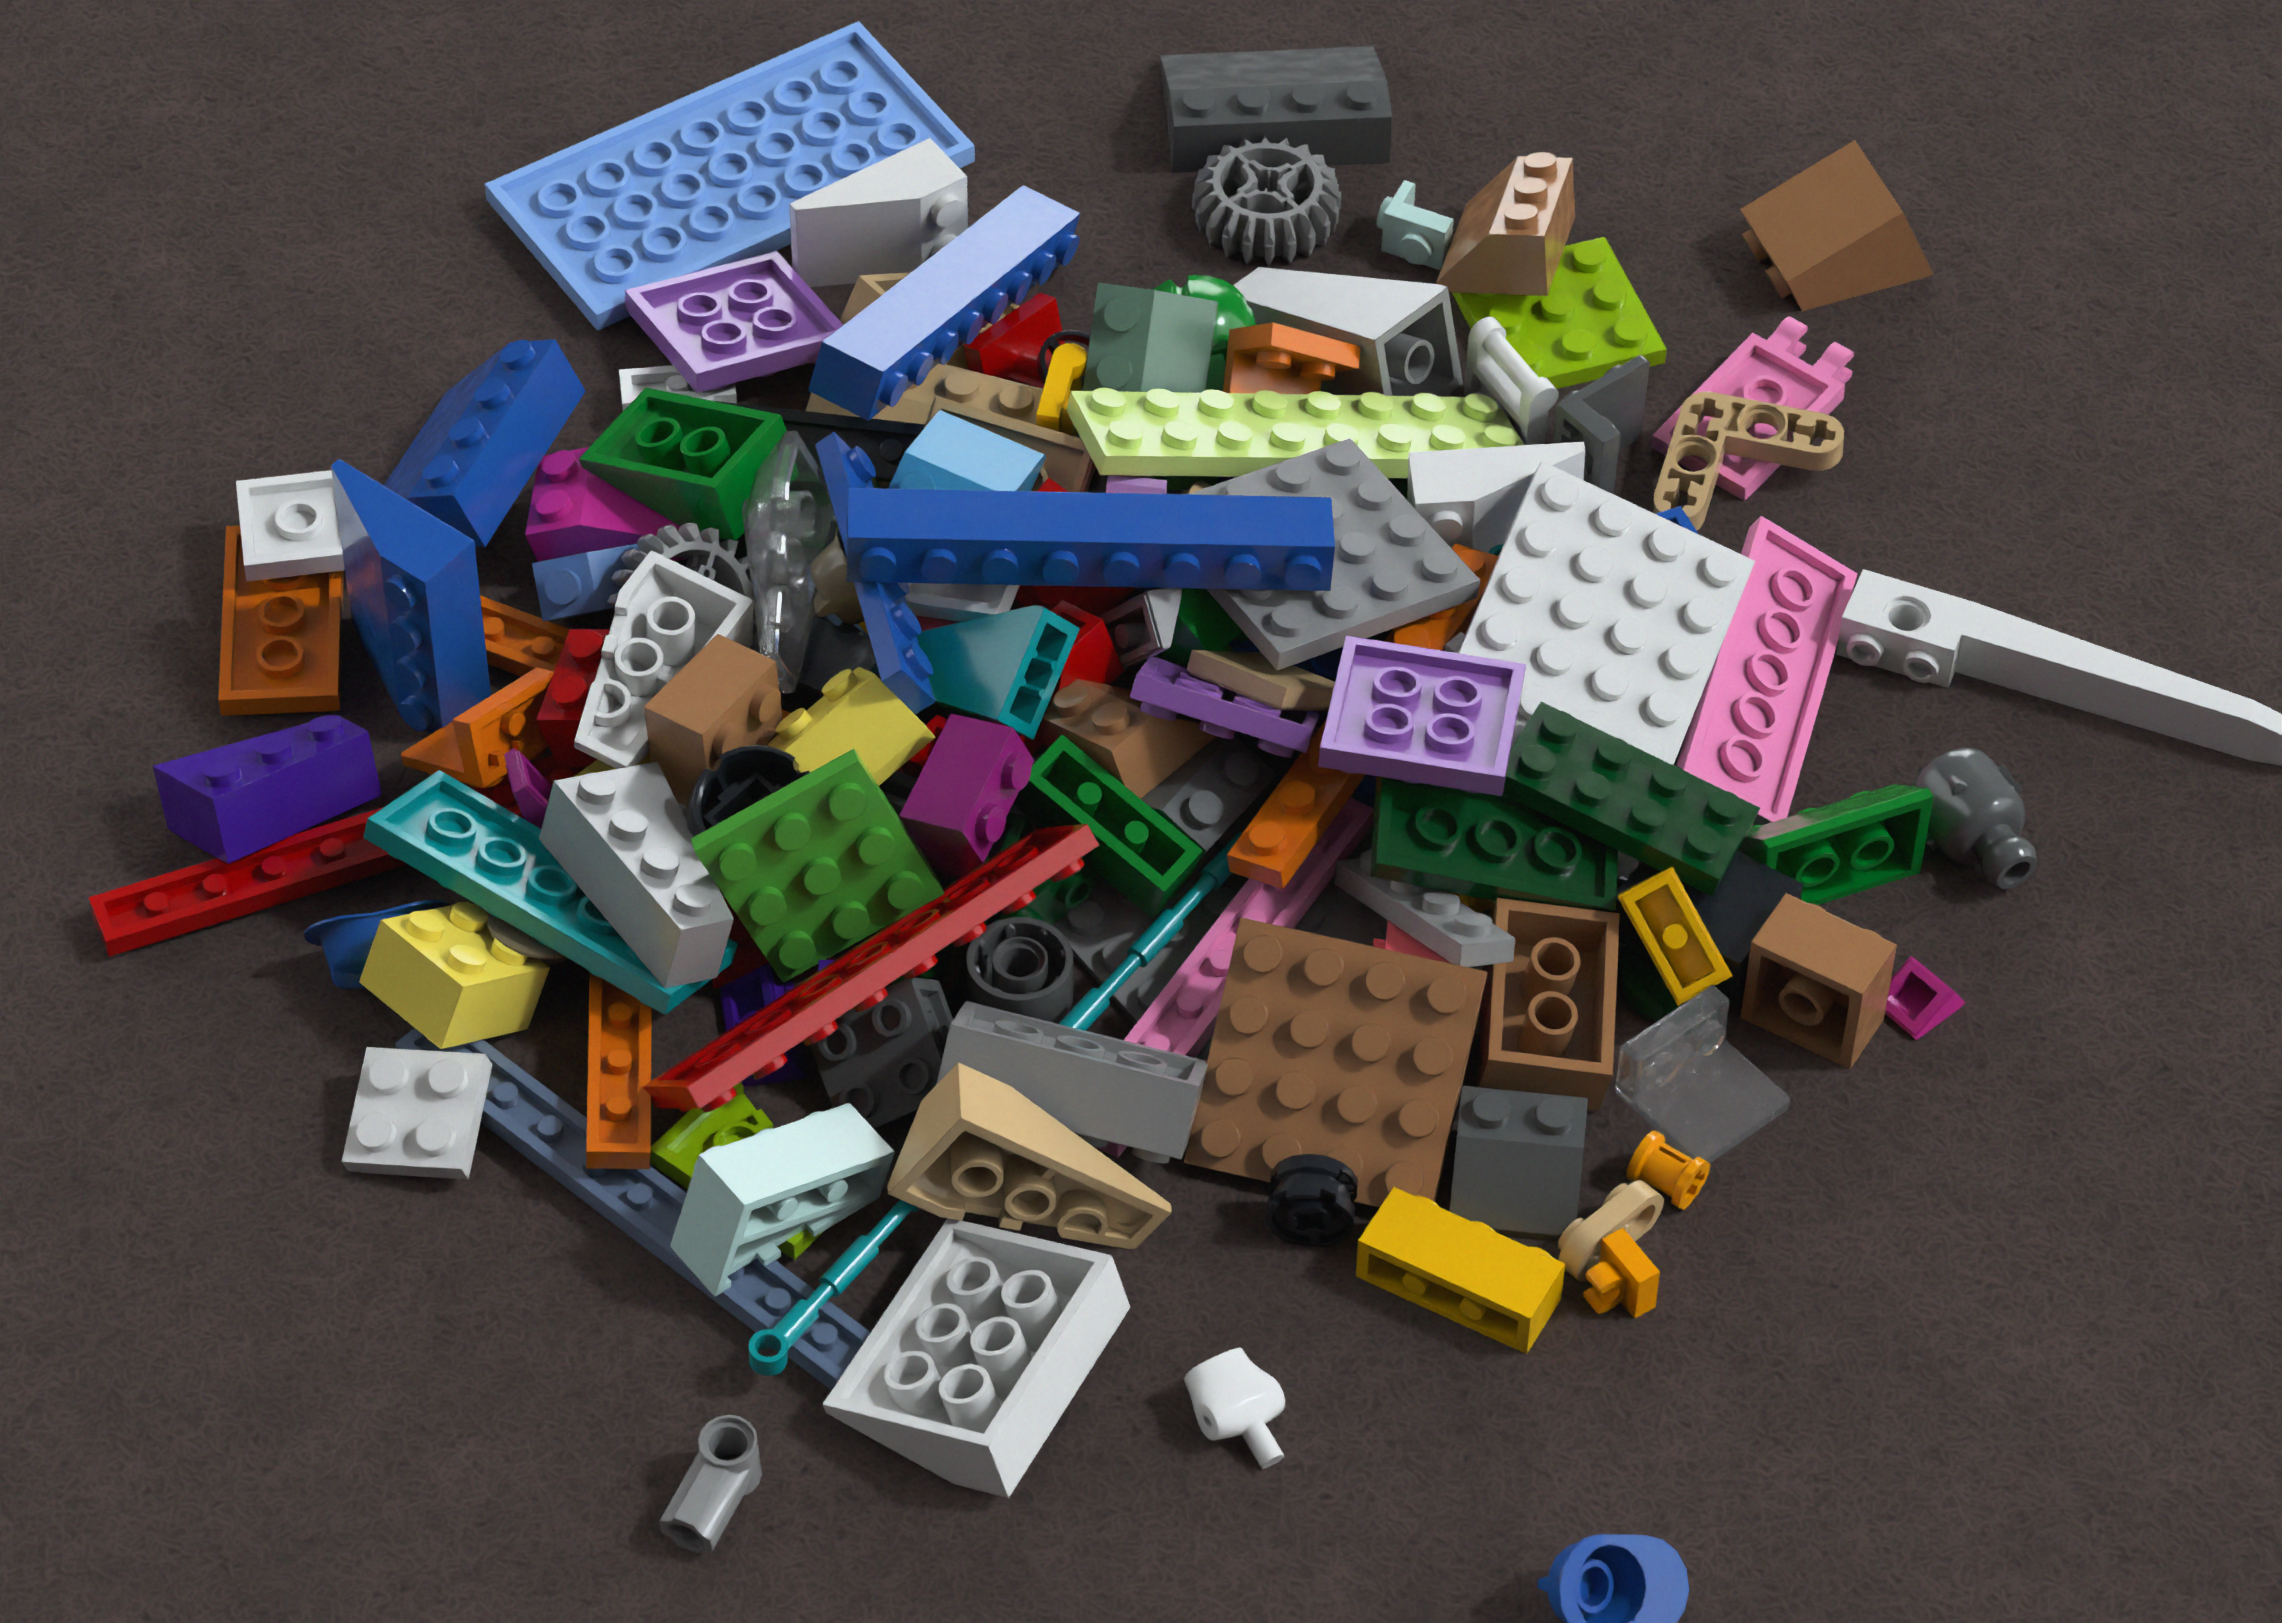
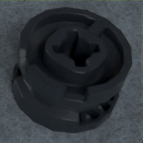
M1316 1154L1290 1156L1277 1163L1271 1171L1270 1190L1272 1195L1268 1198L1266 1210V1224L1271 1232L1283 1241L1296 1245L1329 1247L1346 1240L1353 1232L1355 1217L1353 1202L1357 1198L1358 1179L1353 1170L1339 1160Z

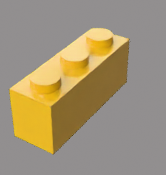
M1396 1187L1392 1188L1358 1240L1356 1277L1525 1354L1532 1347L1562 1298L1565 1263L1554 1259L1549 1253L1540 1248L1527 1247L1496 1233L1494 1229L1485 1223L1467 1220L1439 1207L1427 1197L1414 1196Z

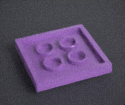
M777 251L625 290V309L697 393L706 390H719L728 384L754 377H768L784 369L807 363H816L822 341L843 326L841 321Z
M1346 636L1320 745L1318 767L1336 769L1350 774L1361 773L1398 779L1412 784L1423 783L1460 789L1469 793L1502 796L1523 689L1526 664Z
M1154 656L1147 659L1136 674L1130 698L1142 701L1140 710L1146 714L1175 721L1176 715L1181 713L1200 719L1198 728L1206 733L1226 739H1234L1235 732L1238 731L1259 738L1258 748L1288 758H1292L1294 750L1306 753L1321 711L1278 710L1190 674V671H1187L1186 666Z

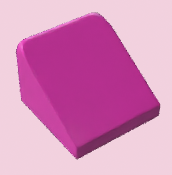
M1910 956L1891 978L1885 1014L1917 1040L1959 1010L1965 1002L1954 990L1913 956Z

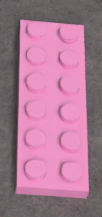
M1760 516L1749 527L1741 555L1755 561L1686 732L1676 764L1682 770L1760 807L1753 825H1765L1788 816L1839 640L1842 615L1850 600L1857 578L1856 572L1763 516Z

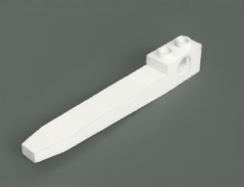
M1863 569L1842 615L1836 655L1850 658L1860 665L1880 667L1906 675L1916 682L1933 683L1949 688L1954 673L1957 672L2247 760L2282 766L2281 713L2255 700L1979 603Z

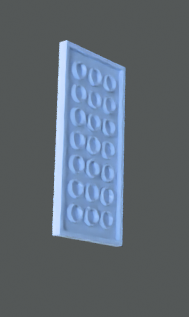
M858 21L485 183V193L489 204L598 331L631 316L625 309V290L771 253L790 245L789 204L929 138L959 168L975 162V145Z

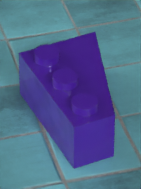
M338 715L317 717L309 723L153 765L168 829L227 864L382 795L368 731Z

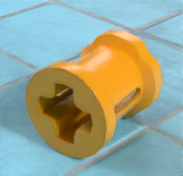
M1651 1131L1635 1150L1629 1162L1626 1177L1631 1182L1643 1180L1645 1183L1671 1197L1673 1205L1685 1210L1703 1187L1710 1171V1163L1699 1156L1695 1159L1690 1158L1666 1144L1663 1134L1658 1131Z

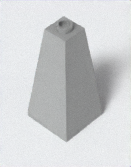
M1258 267L1233 285L1244 295L1248 306L1254 313L1256 325L1274 322L1361 346L1359 369L1335 372L1333 380L1321 381L1320 391L1332 395H1362L1366 392H1376L1385 396H1414L1418 393H1429L1446 397L1463 384L1447 286Z

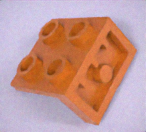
M1274 322L1229 329L1223 392L1255 394L1258 391L1268 390L1279 394H1309L1314 391H1320L1321 381L1333 380L1335 372L1359 369L1361 346Z
M536 667L463 712L443 728L401 753L403 766L427 772L429 775L440 770L460 782L469 784L473 788H487L500 783L504 779V775L507 774L505 753L514 748L516 751L519 750L528 761L544 755L549 747L536 719L554 672Z

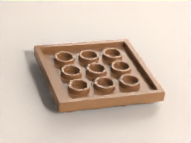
M1240 917L1208 1055V1068L1192 1125L1184 1163L1270 1183L1271 1171L1278 1162L1295 1155H1325L1343 1162L1355 1173L1358 1179L1357 1198L1354 1200L1356 1203L1380 1208L1393 1187L1414 1196L1427 1197L1436 1203L1487 972Z

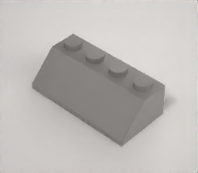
M966 1001L950 1024L937 1084L959 1062L1013 1087L1093 1147L1105 1148L1108 1145V1141L1133 1147L1132 1154L1140 1159L1155 1163H1168L1170 1157L1178 1159L1183 1157L1200 1100L1208 1064L1206 1060Z

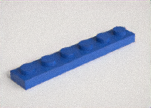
M833 432L815 445L847 556L848 488H874L871 479L876 476V471L867 454L859 446L851 449ZM854 582L881 681L914 714H917L933 704L935 699L928 678L933 674V668L928 657L919 647L917 636L922 632L921 626L912 610L908 607L905 598L910 593L908 583Z

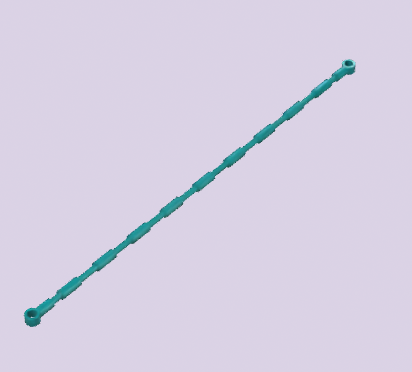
M1504 544L1492 547L1488 553L1499 556ZM1237 832L1200 872L1201 879L1172 910H1164L1127 950L1128 957L1099 988H1091L1058 1024L1086 1031L1109 1007L1111 996L1138 967H1146L1183 927V919L1211 889H1218L1232 875V872H1229L1227 854L1243 832ZM899 1199L896 1205L867 1236L860 1235L819 1279L820 1286L807 1300H799L773 1329H763L756 1332L749 1341V1364L752 1370L763 1376H773L782 1372L788 1362V1350L819 1318V1309L832 1296L838 1297L879 1253L878 1246L911 1211L917 1212L920 1208ZM771 1348L778 1353L771 1357H765L758 1352L762 1349Z

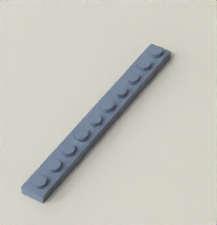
M414 1028L395 1043L396 1049L486 1054L493 1065L481 1123L754 1332L763 1329H773L799 1300H807L815 1291L776 1260L764 1267L758 1259H755L730 1274L728 1278L731 1280V1287L714 1297L670 1247L687 1194L651 1166L650 1169L586 1168L587 1118L486 1041L479 1040L440 1049ZM828 1300L819 1309V1318L788 1350V1358L830 1390H833L871 1332Z

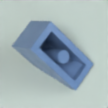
M638 544L532 563L543 621L566 619L615 609V606L607 601L610 595L619 593L621 587L611 577L616 571L628 570L621 557L626 551L632 549L639 550Z

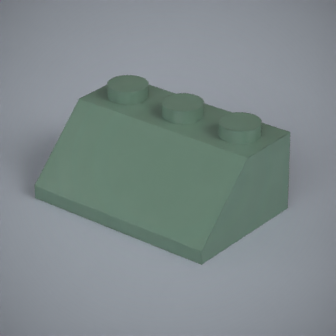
M1098 283L1083 391L1110 388L1121 392H1148L1151 389H1165L1171 392L1202 393L1207 389L1218 302L1158 290Z

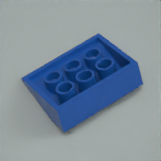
M518 340L510 342L446 391L384 486L473 539L475 547H486L586 392L556 340Z
M338 459L331 465L352 626L402 719L412 729L420 732L426 730L432 734L452 722V719L491 696L474 540Z

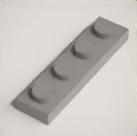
M1372 850L1362 852L1360 858L1336 861L1335 885L1452 964L1475 967L1513 962L1515 938L1493 924L1489 916L1476 913L1461 903L1457 895L1442 890L1371 877Z

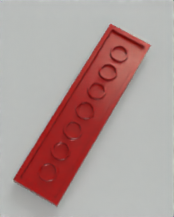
M1088 824L1037 828L943 889L944 895L899 918L644 1085L643 1088L651 1095V1102L654 1107L679 1108L681 1112L701 1108L704 1113H707L728 1103L737 1095L734 1086L750 1075H753L755 1079H759L773 1073L788 1061L784 1053L803 1041L808 1046L826 1038L838 1028L835 1019L853 1008L855 1012H861L876 1005L888 995L885 986L903 975L907 980L926 972L938 962L935 953L950 943H953L955 947H959L976 939L987 930L984 921L1000 910L1004 915L1015 912L1036 898L1033 889L1050 878L1052 882H1058L1079 871L1085 865L1081 857L1099 846Z

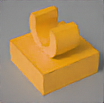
M1624 1228L1602 1238L1599 1264L1590 1268L1585 1275L1593 1287L1584 1291L1583 1297L1597 1314L1611 1310L1619 1302L1624 1305L1634 1319L1656 1307L1660 1271Z

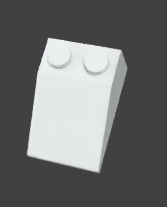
M929 138L790 203L792 268L809 287L856 283L859 275L914 271L968 228L967 176Z
M1584 442L1408 452L1407 500L1451 549L1456 543L1488 553L1492 547L1505 543L1533 475L1541 461L1579 479H1584Z

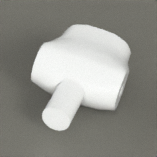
M1242 1348L1232 1349L1197 1365L1186 1374L1184 1382L1190 1393L1198 1424L1207 1438L1215 1441L1242 1435L1262 1469L1283 1459V1452L1266 1426L1267 1422L1274 1419L1284 1410L1285 1397L1276 1379L1257 1367L1247 1357Z

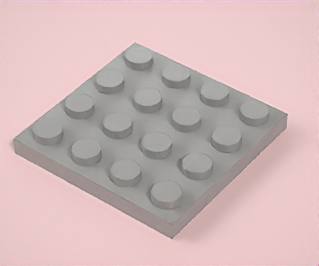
M1351 438L1190 493L1192 495L1331 497L1335 553L1331 591L1207 589L1277 671L1343 647L1346 636L1366 639L1478 597L1480 579Z

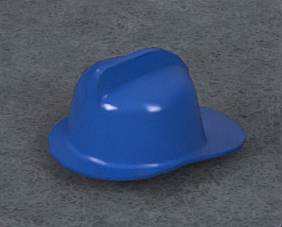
M440 899L424 900L375 913L338 916L310 925L304 931L305 941L313 945L322 946L332 981L337 988L342 990L366 989L359 983L380 920L410 914L414 911L449 906L447 901Z
M1597 1534L1583 1538L1580 1542L1570 1544L1562 1550L1554 1559L1548 1576L1538 1579L1537 1587L1547 1592L1548 1601L1554 1614L1563 1623H1677L1685 1611L1689 1593L1687 1569L1679 1553L1663 1539L1647 1535Z

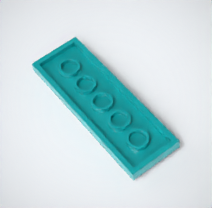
M440 770L367 819L364 839L385 850L392 857L404 861L436 880L441 886L455 891L484 908L492 916L506 921L535 938L540 944L552 948L586 968L591 974L603 978L637 998L642 1004L654 1008L664 1015L711 980L708 979L665 989L539 840L541 833L539 827ZM728 938L719 973L734 961L738 943Z

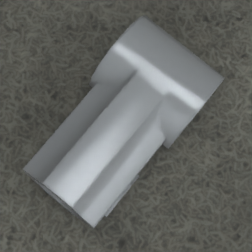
M719 1416L709 1421L703 1427L698 1439L700 1451L660 1519V1529L663 1534L670 1537L676 1545L698 1554L702 1551H713L742 1497L751 1493L760 1483L762 1471L756 1430L749 1421L739 1416ZM726 1455H740L735 1460H720V1458Z

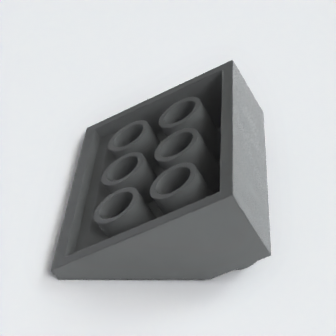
M1374 46L1160 55L1173 173L1198 172L1199 169H1203L1206 165L1208 156H1219L1223 145H1229L1237 149L1243 138L1255 144L1261 143L1264 136H1266L1269 143L1278 144L1287 138L1290 147L1293 148L1307 144L1311 155H1324L1327 166L1390 163L1392 111L1387 79Z

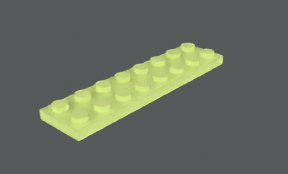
M1098 388L1094 391H1071L1066 408L1100 475L1239 477L1351 438L1386 478H1408V452L1524 445L1504 411L1498 408V404L1495 401L1496 398L1482 394H1469L1466 397H1440L1429 393H1418L1414 396H1385L1376 392H1366L1362 395H1332L1323 391H1314L1309 394H1279L1274 391L1262 390L1255 394L1225 393L1213 389L1205 390L1202 393L1171 392L1165 389H1151L1148 392H1121L1110 388Z

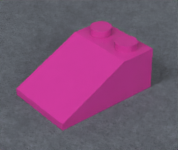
M586 447L570 451L562 450L550 455H544L536 470L525 537L537 561L541 562L586 552L637 544L638 539L644 535L652 534L657 536L658 529L661 527L673 525V527L675 526L679 530L680 526L582 468L579 458L589 448ZM681 557L670 558L674 562L686 559Z

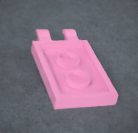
M1788 316L1767 340L1752 333L1693 394L1715 392L1829 415L1844 399L1845 383L1852 376V371L1844 366L1854 357V352L1834 342L1825 350L1821 358L1813 366L1804 362L1799 357L1806 351V345L1798 340L1808 331V326ZM1681 406L1652 437V448L1665 456ZM1704 416L1701 423H1698V435L1706 437L1709 421L1713 417ZM1758 423L1749 427L1747 432L1752 437L1767 439L1774 436L1777 430L1771 425ZM1787 431V442H1793V433L1795 432ZM1725 454L1716 485L1745 501L1781 464ZM1687 456L1678 461L1679 464L1693 472L1700 471L1708 465L1707 461L1698 456Z

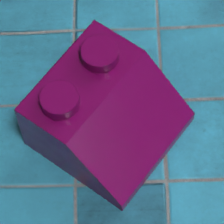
M950 714L899 815V818L943 880L954 882L984 863L993 843L1001 837L1004 831L1006 817L1019 791L1027 785L1030 779L1034 759L1012 727Z

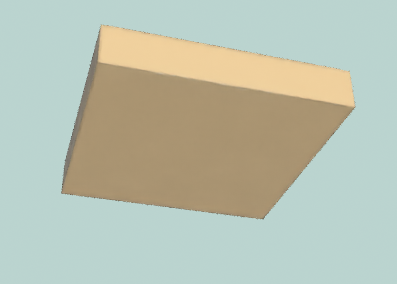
M1192 650L1187 666V671H1190V674L1278 710L1329 711L1335 682L1294 665L1277 671L1261 652Z

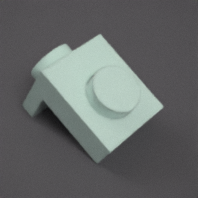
M1404 180L1393 198L1387 196L1384 199L1378 213L1377 227L1383 229L1381 251L1402 257L1413 264H1423L1441 270L1452 242L1454 219L1414 206L1415 183Z

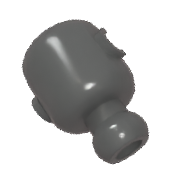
M1963 747L1946 751L1923 767L1916 776L1912 786L1928 788L1934 796L1926 837V844L1931 851L1939 849L1946 857L1959 865L1981 864L1984 878L1997 888H2013L2027 880L2036 868L2037 856L2033 845L2020 836L2026 821L2024 802L2019 795L2023 789L2013 779L2006 766L2002 764L1998 767L1990 757L1978 749Z

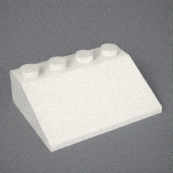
M947 1218L824 1401L823 1407L826 1413L953 1484L1009 1498L1130 1309L1112 1255Z

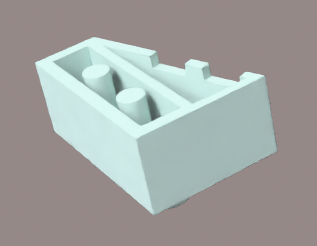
M850 1103L824 1112H813L803 1119L774 1129H764L754 1136L725 1146H714L698 1156L670 1247L715 1297L731 1287V1280L728 1278L730 1274L755 1259H758L764 1267L781 1257V1251L777 1246L807 1228L815 1237L878 1199L895 1151Z

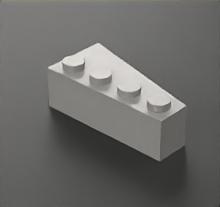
M658 761L555 780L539 837L543 845L665 989L717 978L733 923V917L718 886L694 852L691 842L693 835L687 828L686 819Z

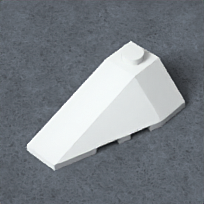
M651 550L619 590L615 603L614 618L609 634L606 635L603 643L601 661L595 681L591 684L574 740V748L616 769L636 766L650 752L644 706L717 634L750 648L753 644L754 600Z

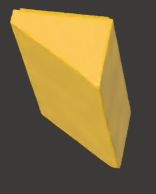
M1673 867L1617 894L1618 899L1678 1006L1732 977L1729 968Z

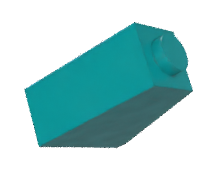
M1032 605L922 631L917 636L919 647L924 651L933 668V674L928 678L935 702L928 707L949 714L1012 727L1019 736L1033 740L1080 628L1045 607Z

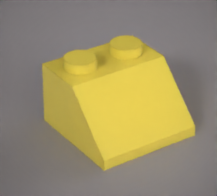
M858 666L853 672L851 669H845L832 677L822 688L824 696L807 711L804 708H800L785 717L776 727L775 731L778 735L769 742L768 747L777 748L794 756L795 761L799 764V773L808 770L812 772L855 748L879 786L936 737L874 673Z

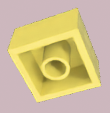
M458 902L454 905L425 911H414L410 914L380 920L359 983L437 1047L445 1049L528 1029L550 967L539 958L524 956L505 947L496 938L492 937L487 928L488 914L484 909L469 902Z

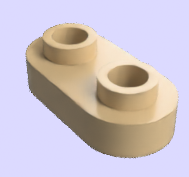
M1643 1180L1634 1181L1629 1185L1626 1183L1618 1185L1609 1193L1601 1208L1586 1220L1583 1218L1576 1219L1564 1230L1558 1242V1248L1561 1250L1558 1260L1565 1263V1270L1580 1282L1588 1281L1585 1277L1586 1272L1599 1264L1602 1238L1624 1228L1634 1241L1638 1240L1657 1221L1664 1205L1663 1196Z

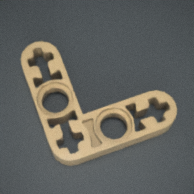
M1715 392L1693 394L1681 406L1654 492L1653 513L1675 508L1679 499V490L1688 492L1687 505L1682 509L1695 529L1699 530L1705 520L1725 454L1812 471H1823L1834 467L1843 456L1844 429L1836 418L1824 413ZM1704 416H1710L1713 418L1709 421L1706 437L1698 435V423H1701ZM1764 423L1773 426L1777 433L1767 439H1758L1752 437L1747 432V429L1752 425ZM1787 431L1795 432L1793 433V442H1787ZM1815 438L1826 439L1823 440L1821 446L1810 445L1813 444ZM1698 456L1707 461L1708 465L1700 471L1692 472L1682 469L1677 463L1684 457Z

